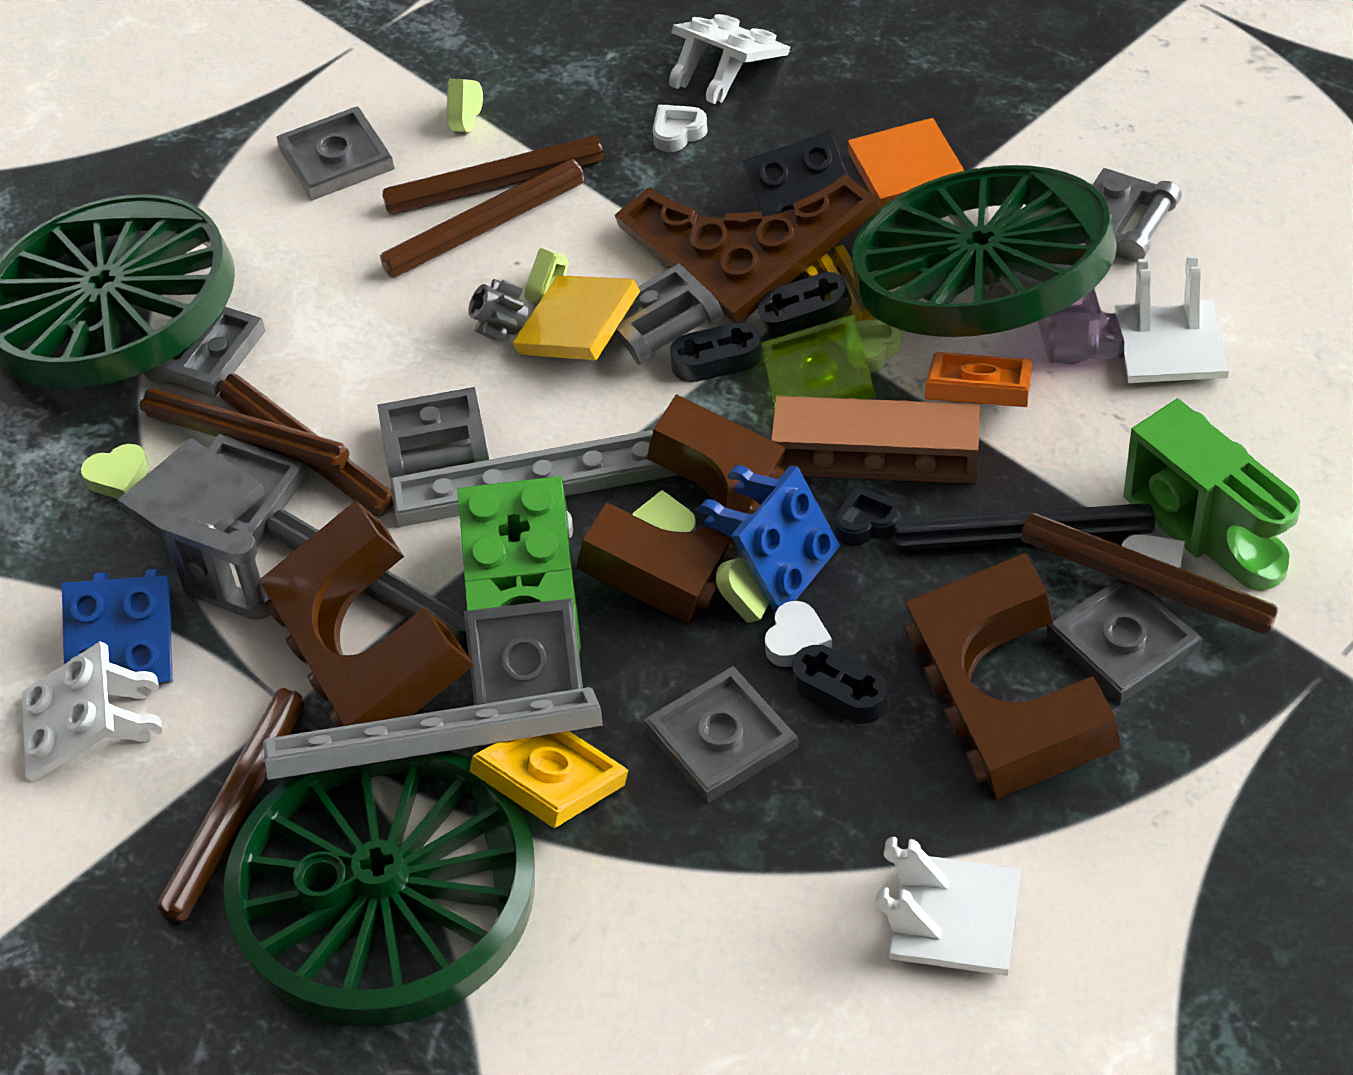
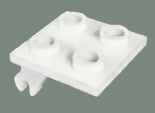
M715 14L714 19L710 20L693 17L691 22L673 25L671 33L686 40L678 63L670 74L669 84L676 89H679L680 86L685 88L708 44H712L724 49L715 77L707 88L706 100L713 104L716 101L722 103L743 62L786 56L789 54L790 46L775 41L776 35L772 32L756 28L749 31L739 27L740 21L727 15Z
M1198 256L1186 258L1184 304L1150 306L1151 271L1148 269V259H1137L1135 304L1115 305L1114 311L1127 383L1228 378L1229 369L1214 300H1200L1201 268L1197 267Z
M99 641L22 691L26 779L35 782L105 737L149 742V730L156 734H162V722L158 716L153 714L138 715L108 703V695L146 699V688L143 686L157 692L159 689L157 676L148 671L134 672L110 663L108 645Z
M896 837L887 839L884 856L888 861L895 864L901 881L899 899L890 898L889 888L883 887L878 890L875 902L876 908L887 915L893 932L889 959L1008 976L1021 868L927 856L919 843L913 839L909 840L908 849H900L897 846Z

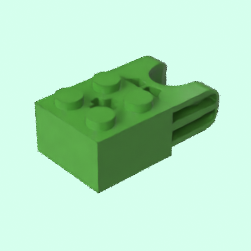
M1176 398L1131 428L1123 497L1131 504H1150L1155 512V524L1171 538L1185 541L1184 548L1195 558L1200 557L1204 553L1207 554L1240 583L1256 591L1267 590L1285 580L1290 554L1288 548L1277 538V535L1284 533L1298 522L1301 501L1293 489L1257 462L1241 444L1230 440L1211 425L1203 414L1194 411L1179 398Z
M562 476L457 488L467 611L572 598L578 650L580 653L581 644Z

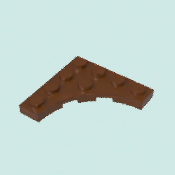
M844 174L831 185L815 194L793 202L794 209L764 217L761 211L726 213L724 219L697 215L695 208L676 203L662 196L651 187L647 188L614 215L618 226L669 269L680 263L713 294L723 314L732 322L738 323L745 320L758 309L761 298L767 292L793 281L878 212L879 207L876 197Z

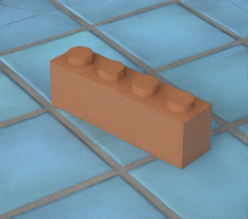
M776 396L771 441L786 448L780 468L787 470L789 466H798L802 475L807 477L977 484L980 404Z

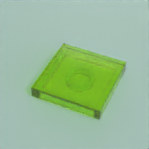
M855 315L761 342L774 406L776 404V396L870 399L876 397Z

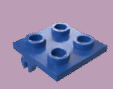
M736 465L727 474V478L740 480L735 485L734 490L761 503L754 514H746L724 508L720 503L711 499H706L697 511L700 514L710 515L704 521L705 525L733 538L773 612L776 613L777 609L784 603L797 600L840 545L798 466H789L779 479L755 474L745 466Z
M147 569L145 577L110 579L107 572L94 574L93 581L61 583L64 664L101 641L108 645L110 663L134 672H151L157 676L158 683L173 682L169 576H161L159 569Z

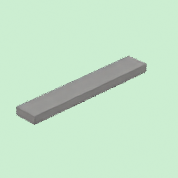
M653 430L392 477L390 478L397 524L398 527L459 516L457 488L562 476L565 496L676 476L678 474L646 459Z
M586 687L267 738L263 741L267 780L603 726L601 707L593 689Z

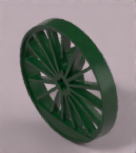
M1004 165L976 168L949 174L916 186L897 196L872 215L859 231L853 245L852 260L857 296L864 308L872 316L894 328L910 333L936 337H968L993 334L1035 323L1079 301L1093 290L1108 273L1115 259L1117 241L1107 203L1101 193L1087 181L1064 171L1039 166ZM1001 205L988 223L989 207ZM978 208V226H974L964 214V211ZM949 216V218L953 221L954 224L944 221L941 218ZM1049 263L1072 266L1066 270H1063ZM1011 270L1038 280L1042 284L1025 289ZM1000 281L1011 294L985 300V286ZM974 285V302L951 304L957 295ZM900 287L894 292H889V290ZM923 298L929 302H919L918 300Z
M135 194L93 201L65 211L35 227L15 242L0 257L1 367L13 376L39 386L69 389L86 388L110 384L136 376L178 355L212 326L225 308L233 289L235 280L233 257L216 224L203 210L184 200L162 195ZM141 231H148V232L136 243V240H137V238H138L140 232H141ZM174 233L178 234L173 238L169 239ZM120 234L108 259L106 237ZM95 241L97 267H94L77 248ZM201 244H204L207 247L193 252H189ZM68 254L81 270L55 262V260ZM211 267L207 275H185ZM37 274L49 277L43 279H32ZM160 295L197 296L191 303L185 304ZM15 298H27L14 302ZM138 306L174 319L158 330H153L135 309ZM128 319L144 337L117 348L122 339L120 322ZM22 321L21 323L4 331V326ZM73 333L62 357H48ZM41 335L27 350L18 349L21 345Z
M450 751L290 776L274 788L253 810L241 828L232 847L225 873L224 901L227 919L233 936L251 968L263 984L281 1000L310 1016L344 1025L386 1026L406 1023L438 1013L465 999L484 985L507 961L526 929L534 900L535 858L530 828L519 804L469 771L471 760ZM381 775H407L388 841L380 840L371 779ZM429 777L452 784L402 844L421 778ZM362 780L371 841L365 844L361 843L325 792L352 781ZM466 794H472L478 815L424 846ZM316 800L354 854L346 853L289 821L288 818L309 801ZM275 833H279L313 852L304 857L300 862L260 856L264 847ZM480 835H485L488 850L440 860ZM492 870L495 888L441 880ZM253 875L292 879L297 889L248 900L249 886ZM317 883L333 885L328 890L322 892L311 891ZM429 898L497 907L498 919L487 932ZM408 906L476 945L449 965ZM304 909L309 913L261 943L258 942L249 925L252 919ZM392 910H395L438 969V972L403 984ZM382 912L394 987L359 990L360 980ZM340 919L296 973L290 971L274 959V957ZM363 920L343 988L314 982L313 980Z

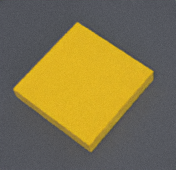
M557 275L513 341V345L519 355L597 360L640 290L634 279Z
M570 731L494 743L472 756L469 770L553 828L558 827L625 786L628 769Z

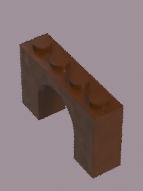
M677 394L653 429L646 458L696 483L724 508L746 514H754L761 503L734 490L735 485L740 480L727 478V474L736 465H742L755 474L779 479L786 471L780 468L785 447ZM606 502L582 540L576 569L689 625L699 607L707 611L718 592L715 579L720 564L738 558L740 551L733 538L708 526L689 532L669 531L656 527Z
M356 500L259 579L269 597V600L265 602L266 609L281 626L288 629L290 636L286 638V643L302 662L308 663L312 672L307 675V678L316 692L332 704L334 710L329 713V716L336 727L414 715L474 666L451 628L425 607L377 646L359 654L343 655L340 645V630L348 608L363 590L404 557L384 524Z
M1027 553L906 601L911 623L904 625L903 629L911 650L915 656L922 653L925 654L929 665L924 666L923 670L928 684L935 697L945 695L950 705L944 709L949 727L956 740L963 737L966 738L971 750L965 752L970 770L977 783L987 780L996 800L1121 749L1117 719L1093 676L1040 698L1023 702L997 700L979 691L970 681L976 665L990 650L1053 623L1048 592Z

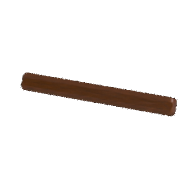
M590 136L386 187L382 190V197L387 212L393 215L527 181L569 159L575 160L581 167L599 163L604 159L603 147L598 136Z
M569 159L382 252L380 255L381 265L390 277L395 278L581 185L584 181L583 170L575 160Z
M229 374L225 380H220L218 384L220 398L241 414L317 435L239 375ZM350 459L345 462L344 469L338 472L307 464L351 499L359 502L374 516H382L394 504L392 491Z
M155 388L146 390L144 398L139 404L141 411H144L148 417L215 437L218 434H222L330 471L338 472L343 470L345 462L349 459V450L344 447L342 442Z
M1030 514L1022 527L1021 540L1024 543L1260 634H1268L1276 621L1278 607L1273 603L1039 514Z
M280 688L274 694L158 899L157 908L160 910L162 917L182 923L191 913L267 776L263 741L267 738L289 735L304 709L302 695L297 691Z

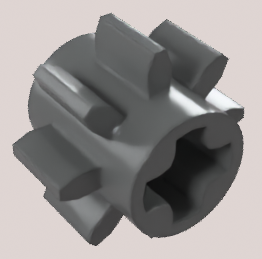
M496 279L492 280L491 286L486 284L480 285L475 290L468 308L470 318L478 321L474 331L501 341L505 340L506 333L516 335L524 326L529 311L527 302L519 299L523 289L505 280L499 281Z

